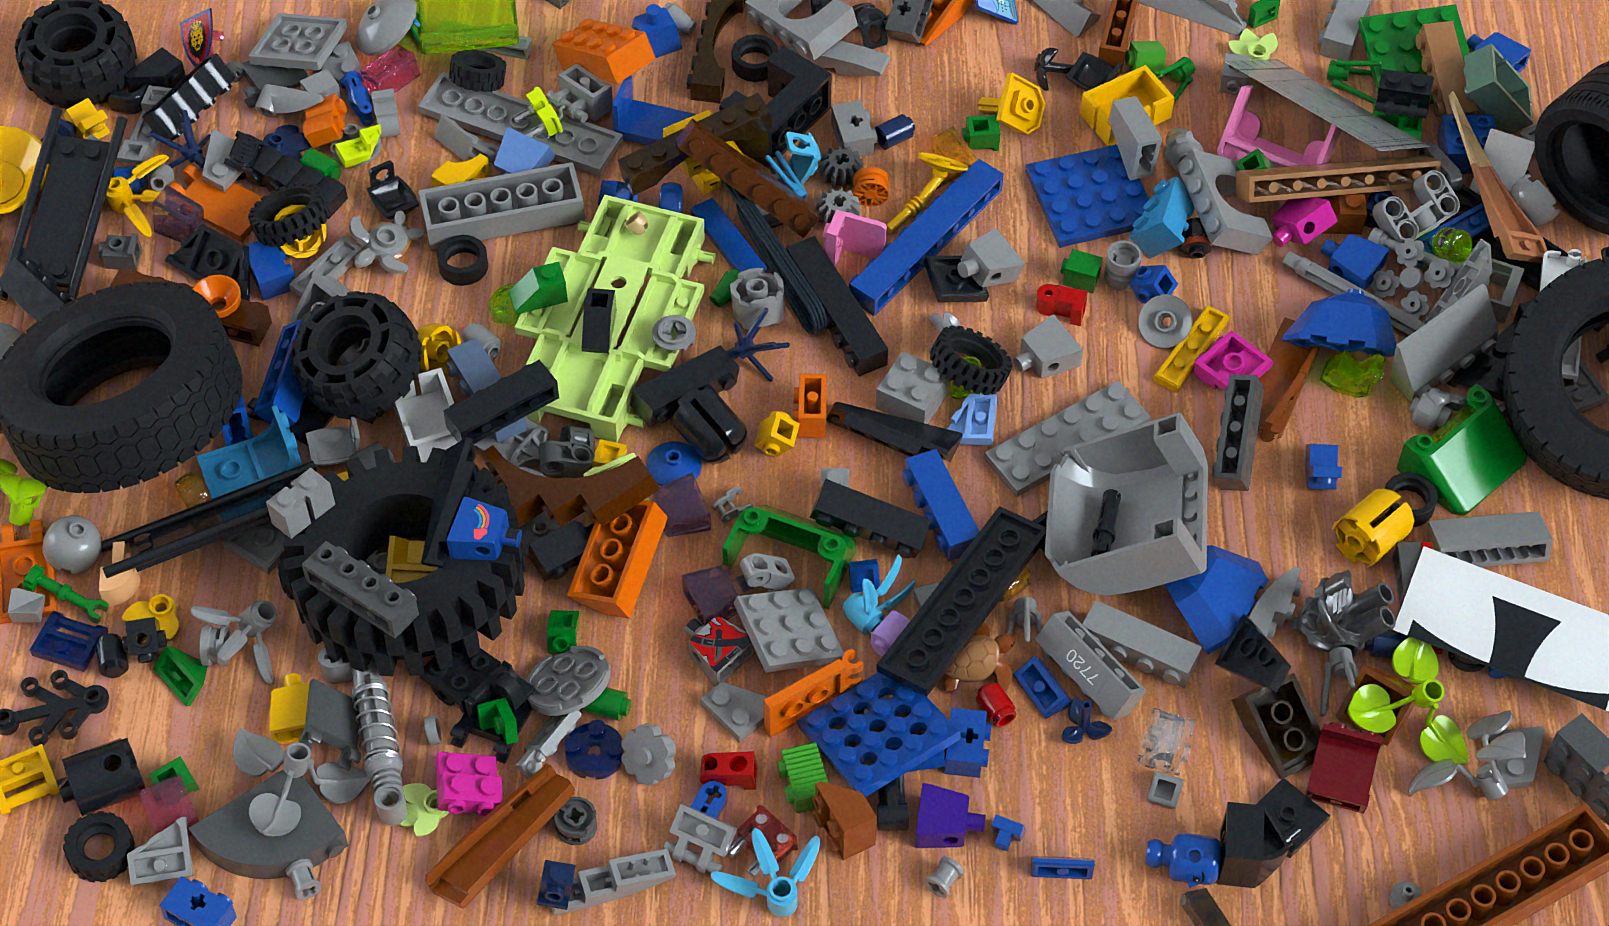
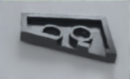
M1243 614L1215 662L1220 668L1274 692L1278 691L1291 668L1290 664L1259 627L1245 614Z

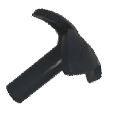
M1046 48L1041 54L1038 53L1034 65V71H1037V82L1046 91H1049L1046 77L1047 72L1068 74L1073 67L1071 64L1051 62L1058 52L1056 48Z

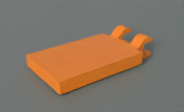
M188 164L182 173L187 175L184 182L190 186L184 190L178 183L171 182L166 188L168 192L178 195L183 199L184 203L177 204L178 211L203 224H210L236 240L243 242L253 231L248 220L250 209L255 207L254 204L257 201H261L262 196L235 183L224 193L204 182L202 174L194 166Z
M42 519L30 521L31 538L18 540L13 524L1 525L0 624L12 622L7 613L11 589L20 588L25 590L22 588V583L35 564L45 569V576L56 581V570L46 561L42 552L43 539L46 534ZM38 585L34 592L45 595L42 618L57 616V595Z
M854 649L847 650L843 654L842 661L838 659L764 699V730L770 738L797 724L798 719L863 682L862 676H858L855 679L848 677L852 674H858L863 670L862 660L855 664L849 662L855 658Z

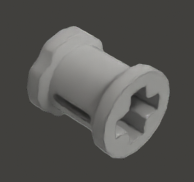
M943 856L939 861L940 866L932 876H927L925 879V885L935 895L946 898L950 893V886L957 878L960 879L964 875V870L955 860Z
M309 859L297 860L291 863L285 870L287 876L294 883L296 888L295 896L299 900L314 897L321 891L320 881L315 879L312 872L313 864Z

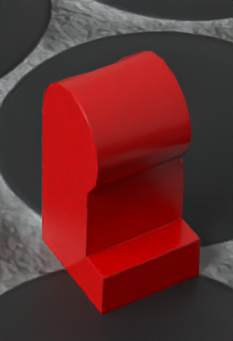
M1053 284L1042 285L1037 290V311L1045 316L1055 314L1071 318L1070 324L1081 326L1087 306L1088 291Z
M754 751L709 753L702 757L700 782L703 785L709 781H717L725 786H744V790H756L758 764Z

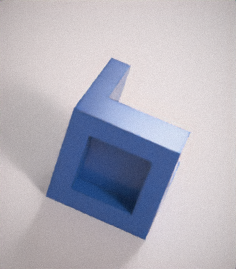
M602 180L598 205H600L604 195L637 202L638 194L633 196L626 183Z

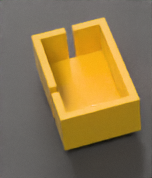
M1144 65L1082 93L1080 115L1092 129L1096 127V134L1107 146H1112L1116 144L1109 122L1113 101L1137 96L1155 126L1172 117L1175 97L1152 71Z

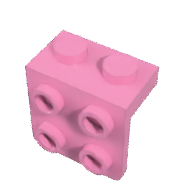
M836 210L831 223L827 222L824 227L823 238H826L823 249L835 267L843 250L877 258L886 245L887 226L885 223L875 219Z

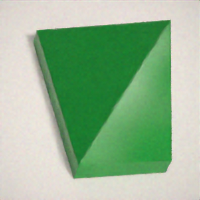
M166 646L153 669L185 706H191L204 685L207 666H203L201 660L172 646Z

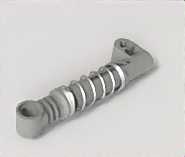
M324 646L318 653V660L324 679L332 684L353 681L354 684L352 689L353 708L359 712V715L356 717V722L361 724L358 734L364 739L360 747L366 751V755L363 757L364 770L368 778L372 780L374 802L378 817L386 825H397L406 819L408 808L400 775L403 770V759L399 754L400 745L396 740L398 732L393 727L395 718L391 714L390 690L387 684L383 682V677L378 673L374 657H372L366 669L362 672L351 668L349 662L344 663V660H348L347 653L336 661L327 655ZM396 803L395 805L387 806L388 804Z

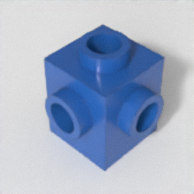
M1166 265L1141 266L1129 284L1141 303H1147L1151 298L1158 295H1171L1178 285Z

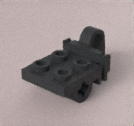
M457 645L451 648L454 666L440 670L436 658L433 657L423 667L424 674L419 675L421 680L431 686L435 695L443 703L449 706L456 703L460 706L463 713L467 711L470 718H473L478 713L477 706L479 704L488 702L493 696L497 699L505 697L509 706L516 710L535 691L534 686L516 674L511 664L505 660L501 664L499 660L481 648L480 652L468 658Z

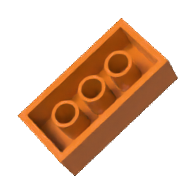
M591 18L581 21L574 30L562 33L559 36L560 39L552 43L563 70H567L577 63L603 81L619 84L656 59L645 32Z

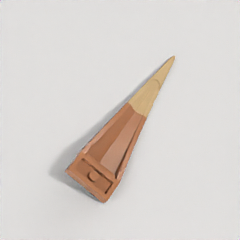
M1452 91L1448 98L1494 238L1502 246L1506 258L1542 264L1544 253L1548 251L1543 236L1527 218L1501 181L1478 142L1455 93Z

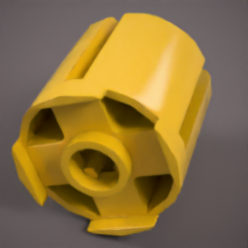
M1385 488L1372 491L1334 523L1332 530L1336 528V535L1340 541L1336 546L1352 563L1358 560L1364 564H1369L1367 567L1374 565L1397 542L1403 540L1412 531L1415 520L1412 509L1407 502L1402 504L1374 529L1372 527L1401 498L1395 491Z

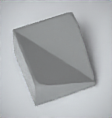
M12 588L7 612L11 621L41 623L45 595L20 588Z

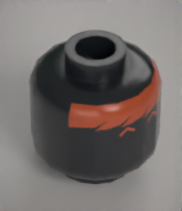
M1200 218L1188 219L1186 222L1189 224L1188 230H1183L1182 232L1185 240L1180 245V249L1191 258H1203L1205 254L1212 251L1214 245L1210 243Z

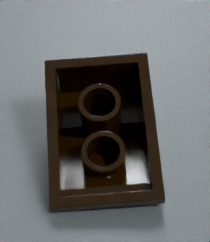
M1294 673L1286 675L1277 692L1259 686L1231 700L1243 727L1280 779L1286 778L1313 764L1321 729Z

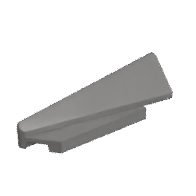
M1033 0L1075 37H1080L1101 17V15L1083 6L1084 0Z
M1140 0V4L1235 36H1239L1249 24L1247 19L1241 18L1236 12L1238 5L1234 0Z

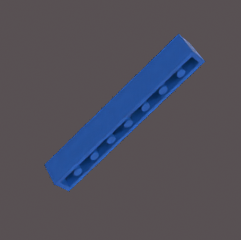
M978 159L972 166L969 165L968 170L963 171L956 181H952L941 196H936L931 205L924 212L921 211L909 227L901 230L898 238L892 243H888L876 259L869 261L863 272L851 279L849 283L850 291L861 308L875 316L925 267L924 260L926 256H936L1002 191L1004 173Z

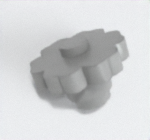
M649 723L639 725L636 729L627 731L625 738L621 742L622 748L625 751L621 760L625 765L626 772L631 775L635 774L636 781L639 784H646L648 786L669 778L675 768V762L672 758L676 753L675 744L670 736L667 734L662 735L658 725H651Z

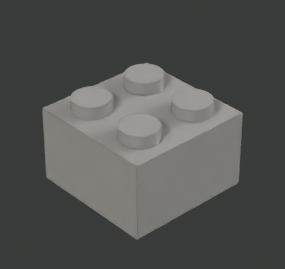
M902 351L876 390V409L889 415L928 424L948 395L950 381L945 379L946 375H941L937 371L938 368H935L933 364Z

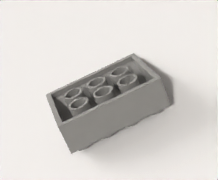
M1483 283L1396 345L1390 381L1410 403H1412L1414 397L1421 398L1423 393L1429 392L1431 388H1434L1439 383H1447L1454 376V372L1461 367L1463 369L1468 368L1475 361V357L1482 352L1484 354L1490 352L1497 345L1499 329L1487 287Z

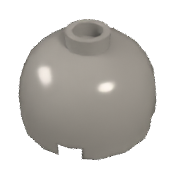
M1524 175L1512 186L1509 193L1535 227L1543 226L1560 214V209L1558 208L1555 211L1553 205L1556 203V200L1539 180L1532 182L1529 180L1531 175Z
M76 515L62 517L53 522L48 528L43 539L42 552L46 561L55 569L61 571V568L71 570L70 573L73 574L81 573L95 565L101 552V535L98 528L89 519Z

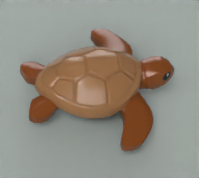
M983 622L945 672V675L948 676L945 680L946 691L950 693L956 690L959 681L979 682L988 678L994 672L998 684L1006 692L1012 681V670L1008 663L1000 658V654L1006 653L1013 648L1016 636L1005 633L993 640L990 638L988 625Z

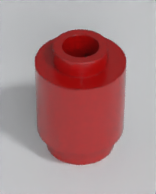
M987 683L978 690L976 702L982 711H987L986 717L990 723L1001 728L1010 724L1016 718L1015 705L1000 684Z

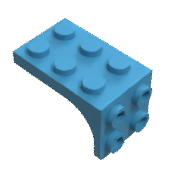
M277 405L271 406L273 420L263 433L254 438L197 456L211 499L302 465L297 450L298 445L293 432H290V425L285 411L280 413Z

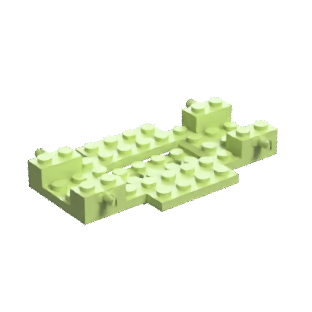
M604 195L592 223L580 220L578 224V231L586 232L578 253L552 247L544 265L554 262L560 263L566 281L568 302L521 313L515 325V334L538 339L526 365L540 359L557 380L559 399L525 417L540 423L544 412L587 422L590 423L594 437L618 443L623 429L628 424L644 428L645 422L639 415L631 413L632 407L630 406L633 388H635L643 367L667 372L671 370L679 352L677 350L674 354L672 350L668 349L663 352L660 346H655L652 337L655 323L669 315H680L692 321L704 293V284L684 280L682 277H689L693 266L698 260L713 264L716 253L701 250L705 240L704 219ZM637 211H640L648 221V228L640 235L631 233L625 227L626 221ZM651 274V278L623 342L615 350L619 335L627 323L626 319L631 308L635 305L638 292L644 285L645 276ZM617 279H622L626 282V285L623 288H614L611 283ZM588 288L615 290L617 311L609 354L582 351L583 309ZM673 328V332H671V337L673 340L677 339V332L675 328Z

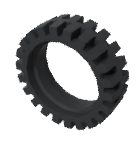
M299 182L297 186L295 183L289 184L288 188H285V186L280 187V191L276 192L273 190L269 192L270 196L265 195L261 198V201H257L254 204L255 207L250 209L248 220L258 241L265 246L269 244L270 247H274L277 244L279 247L284 246L286 242L288 245L293 244L296 239L301 241L304 239L303 236H311L314 234L313 230H319L321 224L327 222L326 218L330 216V209L318 185H313L309 182L306 185L304 182ZM287 206H306L288 218L274 221L275 216Z
M955 326L945 327L930 351V360L933 361V366L938 368L937 371L941 375H946L945 379L955 381L954 385L960 387V385L964 386V390L968 392L973 389L974 393L979 395L981 392L984 395L999 392L1012 370L1011 358L1006 356L1007 352L1004 349H1000L1001 345L997 342L992 343V338L988 336L986 338L983 337V333L979 331L974 333L973 329L968 327L966 330L963 326H957V328ZM956 352H960L970 357H973L975 360L980 362L985 368H981L969 363L968 361L960 357Z

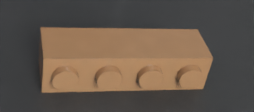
M1453 21L1423 24L1420 32L1416 35V46L1418 50H1421L1423 71L1427 73V76H1434L1431 95H1433L1434 99L1433 109L1435 116L1439 118L1440 122L1442 115H1454L1448 98L1452 91L1455 93L1464 114L1475 115L1477 112L1475 102L1469 100L1464 91L1466 78L1463 68L1465 65Z

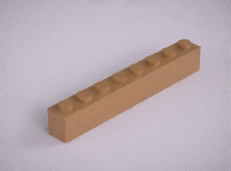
M1424 155L1236 171V197L1251 203L1413 189L1414 181L1419 176L1432 170L1441 172V161ZM1427 180V186L1432 187L1431 182Z

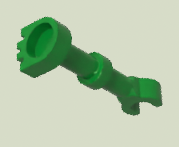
M37 564L30 569L22 583V588L27 591L34 592L39 585L57 595L58 600L74 604L87 614L91 622L99 624L101 616L94 613V610L101 609L107 612L109 608L106 601L87 599L72 591L71 586L67 584L61 585L45 576V569Z

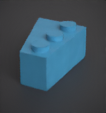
M1177 176L1168 181L1162 180L1154 188L1155 194L1143 207L1145 211L1133 224L1134 229L1129 239L1149 258L1184 243L1185 238L1182 236L1183 230H1188L1189 224L1186 222L1187 216H1192L1195 207L1185 184Z

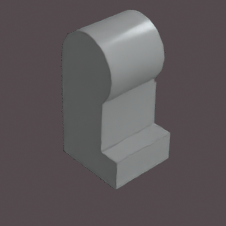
M394 89L372 91L371 97L376 124L381 125L380 137L400 135Z
M754 553L743 558L739 564L750 587L762 586L767 588L768 592L783 591L795 580L785 558Z

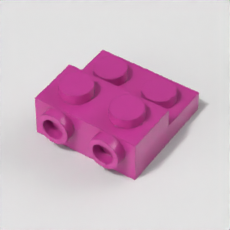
M1231 330L1226 336L1219 337L1210 350L1206 353H1201L1194 362V375L1215 390L1217 387H1220L1225 391L1230 374L1257 375L1260 378L1272 367L1273 360Z
M438 752L436 754L435 769L438 810L448 811L452 814L466 812L486 816L503 801L501 777L497 776L496 756Z

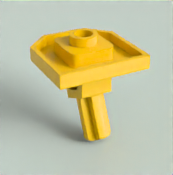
M1011 72L1007 73L1001 97H982L978 101L979 111L998 113L997 122L1022 135H1026L1040 127L1045 101L1039 86Z

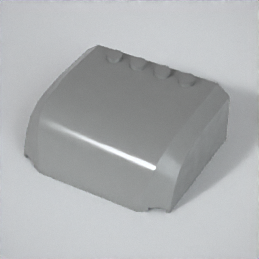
M1181 412L1064 448L1065 456L1061 463L1055 464L1050 472L1045 555L1062 578L1088 593L1108 596L1152 588L1206 571L1208 464L1203 447ZM1108 489L1117 490V494H1121V500L1114 528L1116 533L1115 541L1111 544L1110 552L1091 557L1094 545L1092 535L1098 525L1103 493Z

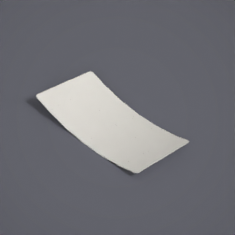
M1490 129L1483 151L1509 192L1512 186L1525 175L1535 148V142L1496 129ZM1473 177L1470 189L1480 195L1475 177Z

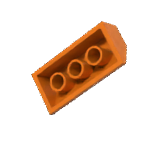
M643 500L603 527L596 518L569 588L568 598L605 615L630 619L668 519L667 515L654 501Z

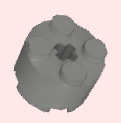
M752 268L740 272L738 279L733 283L731 282L733 316L742 324L744 329L749 330L764 308H768L769 311L758 327L782 322L785 312L783 279L778 273L774 272V275L765 273L763 268Z

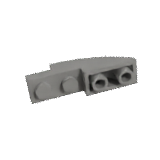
M1294 567L1273 582L1257 601L1249 616L1268 639L1273 640L1276 628L1282 629L1285 619H1292L1296 604L1292 603L1291 600L1293 596L1299 597L1303 584L1302 580H1298L1301 568Z

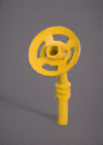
M919 152L918 158L933 168L932 174L934 176L920 194L912 197L904 205V209L886 224L887 231L892 234L908 218L916 216L921 209L925 208L926 201L941 184L944 177H947L948 172L967 171L968 166L951 158Z

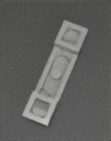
M148 86L141 102L143 111L130 140L124 139L117 156V161L141 164L152 156L160 141L150 136L153 130L142 116L172 88Z

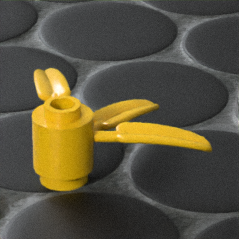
M163 154L152 157L136 166L131 172L133 176L127 180L123 177L111 178L106 194L110 208L118 214H126L139 232L148 238L151 237L152 230L144 214L135 204V199L149 203H184L180 196L169 192L144 190L142 195H135L131 190L130 183L136 179H141L169 159L167 155Z

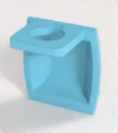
M787 132L785 134L788 151L792 153L789 160L790 167L802 185L817 170L821 153L810 132L806 135ZM793 140L800 141L797 147L794 145Z

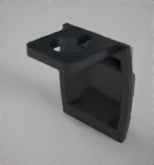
M861 3L852 6L858 23L856 29L860 28L864 47L874 49L886 45L888 38L884 20L887 19V16L872 3ZM871 25H874L880 31V38L876 42H870L868 39Z
M1082 52L1066 78L1079 88L1089 91L1118 78L1122 64L1118 62L1114 68L1102 59Z
M391 160L369 169L370 187L367 188V192L375 207L387 219H394L398 211H403L406 215L419 206V202L412 189L398 175L395 176L394 164ZM388 170L383 181L376 179L380 171Z

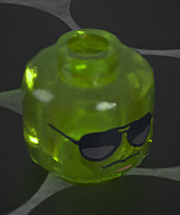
M1444 227L1433 237V253L1435 256L1450 262L1462 263L1469 257L1472 251V238L1468 232L1462 229Z

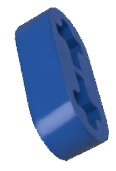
M717 781L705 783L690 807L718 819L727 802L726 788ZM714 792L718 793V798L715 797L709 805L708 795L712 796Z

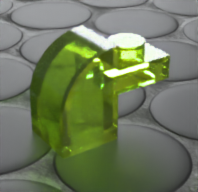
M1344 350L1327 359L1320 381L1335 392L1354 398L1366 397L1370 395L1373 384H1376L1382 378L1386 359L1377 353L1359 362Z

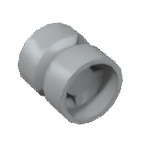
M1117 241L1109 246L1104 280L1113 289H1131L1129 284L1139 269L1142 258L1140 248L1133 242Z

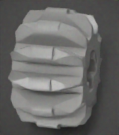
M842 187L839 191L831 188L829 193L822 192L820 199L816 203L820 216L819 222H823L824 227L827 222L831 223L836 210L860 216L858 197L853 196L852 190L844 192Z

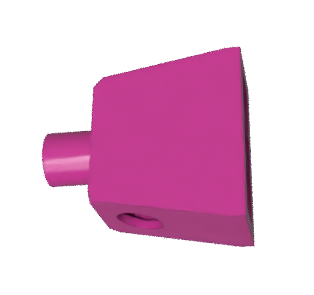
M1317 197L1288 199L1272 216L1273 224L1277 230L1272 234V241L1278 247L1284 246L1288 241L1307 244L1337 222V218L1329 200Z

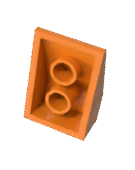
M934 0L920 43L928 46L958 21L974 0Z

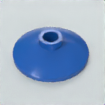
M671 441L660 444L650 452L646 468L658 485L675 489L685 487L697 479L702 469V461L691 445Z

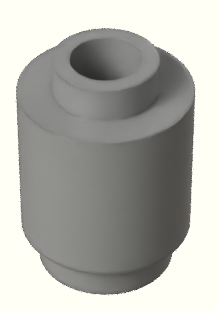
M471 323L464 329L462 333L464 342L477 337L490 359L495 358L499 354L501 340L485 326Z

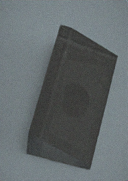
M1207 888L1188 891L1182 894L1180 904L1195 926H1231Z

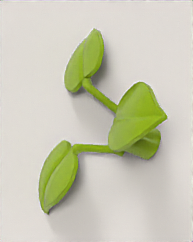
M0 458V488L9 497V503H11L8 521L15 525L28 526L30 521H32L34 508H39V502L48 487L36 479L11 475L17 473L18 468L12 462Z
M1408 637L1394 650L1392 665L1398 676L1409 678L1410 684L1418 685L1413 689L1412 695L1390 704V697L1382 687L1374 684L1364 685L1353 694L1347 708L1348 715L1359 728L1377 734L1384 733L1395 725L1396 717L1392 709L1413 702L1420 708L1429 707L1430 709L1425 719V724L1428 728L1423 729L1419 735V744L1422 752L1433 762L1452 759L1454 764L1463 765L1468 762V755L1463 736L1453 720L1444 715H1438L1432 720L1435 710L1439 708L1437 702L1442 700L1445 694L1443 685L1435 679L1439 671L1437 656L1431 644Z

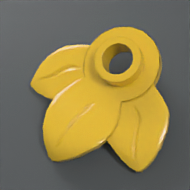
M157 594L149 602H135L126 609L121 617L124 622L155 617L160 623V630H165L168 640L173 639L179 630V621L175 616L176 604L171 597L165 594ZM161 607L167 608L165 611L157 612Z

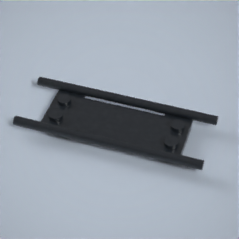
M53 107L5 270L14 258L23 261L30 259L41 267L40 272L43 275L53 278L58 283V287L68 288L67 293L76 302L128 120L124 117H117L110 142L56 135L63 111L60 108ZM47 164H49V171L36 211L26 248H23V244L34 211V207L44 177ZM0 287V300L7 301L8 294Z
M310 461L101 541L102 553L112 550L113 542L125 541V544H130L132 557L103 567L106 578L136 568L137 572L271 521L266 502L283 488L288 487L291 489V481L298 478L309 468L317 471L314 462Z

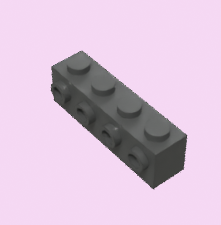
M1230 374L1228 386L1225 388V407L1221 414V433L1217 440V458L1212 471L1213 479L1221 490L1249 491L1264 387L1257 375Z
M325 541L302 563L306 582L395 639L419 615L416 603L417 598L409 589H401L385 574L379 575L363 560L357 561L340 546L335 547Z

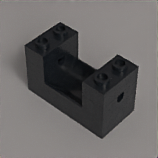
M782 46L776 53H772L767 61L768 96L773 98L767 104V107L771 113L773 129L750 140L734 141L743 154L769 168L770 164L765 159L766 155L773 158L776 157V151H780L783 155L788 150L785 139L787 132L805 134L831 109L832 73L785 46ZM735 91L729 97L723 99L719 110L727 108L747 97Z

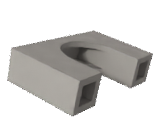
M804 0L745 1L748 9L747 16L753 24H759L770 35L774 34L785 45H791L801 55H806L812 60H816L858 26L853 7L842 0H832L816 14L804 19L786 18L787 14Z
M1192 149L1177 165V168L1210 243L1258 255L1273 239L1266 220L1237 211L1220 195L1231 197L1236 192V171H1240L1236 163L1237 160Z

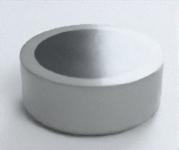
M437 715L426 716L424 718V730L428 744L431 746L442 744L441 728Z

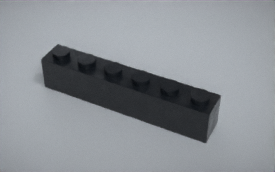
M813 236L787 246L786 251L821 301L827 317V327L825 330L829 329L836 348H841L848 367L854 368L860 377L887 366L888 347L816 237Z

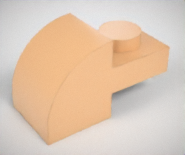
M125 541L113 542L112 564L132 557L131 552L127 550ZM100 567L99 593L102 600L106 601L109 606L124 603L138 590L140 577L136 568L106 578L103 567Z

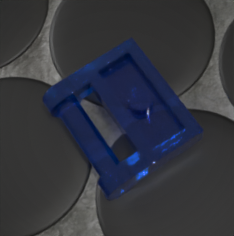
M53 611L31 646L30 652L32 656L85 672L96 653L98 639L108 634V628L102 625L95 627L64 617L63 613ZM63 628L88 636L89 639L86 640L57 630Z

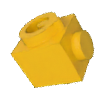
M773 411L769 417L760 421L754 446L763 450L769 456L777 457L794 447L800 423L794 421L785 412Z

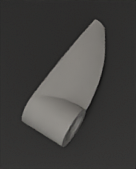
M265 84L254 108L260 114L274 118L277 113H291L307 109L323 102L324 98L319 94Z

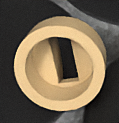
M637 211L626 221L625 227L631 233L640 235L648 228V221L640 211Z

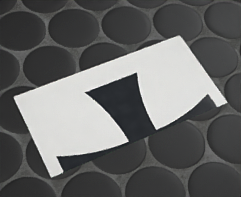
M1425 546L1423 547L1395 627L1393 628L1394 631L1609 712L1608 614Z

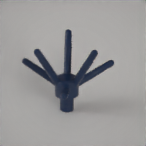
M187 110L182 111L184 122L181 123L187 142L185 145L181 146L153 132L150 134L152 138L180 151L183 155L168 164L171 168L186 160L190 163L195 162L200 168H204L206 158L202 155V148L210 140L211 134H208L197 145Z
M764 308L744 338L739 323L734 322L738 341L735 342V347L726 352L732 359L737 357L742 359L748 358L771 382L773 377L753 354L759 351L788 348L790 343L769 342L758 345L754 344L753 339L761 328L758 326L769 311L768 308Z

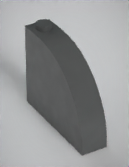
M284 769L188 828L194 844L212 863L230 873L255 879L288 877L285 870L291 863L301 859H309L313 867L329 858L337 857L343 852L344 848L348 847L344 830L303 775L292 779L286 800L296 802L301 808V818L298 825L291 832L281 836L273 837L259 833L249 817L250 803L256 796L264 793H272L280 798L287 779Z

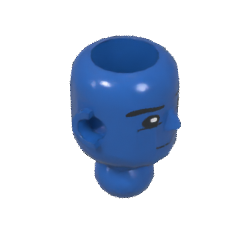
M1190 833L1177 834L1173 838L1172 845L1164 844L1159 839H1152L1148 841L1146 865L1151 868L1169 866L1170 878L1173 881L1188 883L1189 888L1198 884L1211 885L1217 881L1219 876L1221 842L1212 836Z

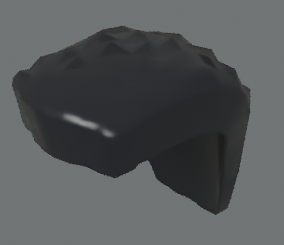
M145 83L135 92L128 93L113 90L108 97V104L116 112L126 114L139 113L143 111L141 102L149 85Z

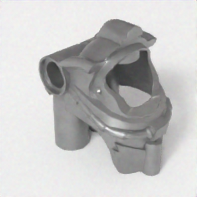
M1349 570L1341 573H1335V575L1330 576L1331 578H1322L1319 586L1315 588V598H1306V605L1303 607L1300 617H1294L1290 626L1293 630L1308 636V643L1317 650L1330 652L1338 647H1346L1352 651V656L1354 657L1364 647V642L1395 627V617L1392 611L1386 607L1394 601V596L1390 587L1384 582H1380L1359 594L1353 593L1351 584L1352 574Z

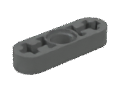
M1426 143L1429 147L1418 148V156L1426 155L1440 160L1441 173L1445 176L1453 191L1461 190L1463 179L1460 170L1436 143Z

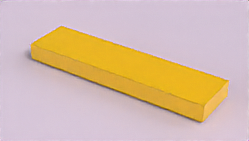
M1207 305L1192 324L1187 338L1177 344L1154 375L1153 381L1177 393L1194 371L1196 358L1201 353H1206L1229 324L1231 316Z

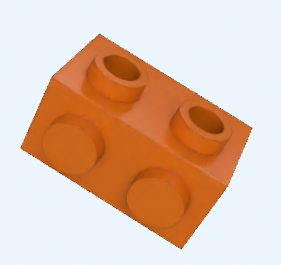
M800 373L799 388L794 387L793 404H799V409L793 410V420L800 423L798 437L826 438L827 374Z

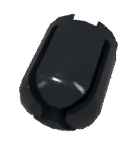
M708 385L710 389L706 388L703 390L695 387L677 401L680 407L675 412L674 417L669 415V422L706 463L712 465L723 463L730 459L729 454L726 452V446L736 455L747 439V429L745 424L710 385Z

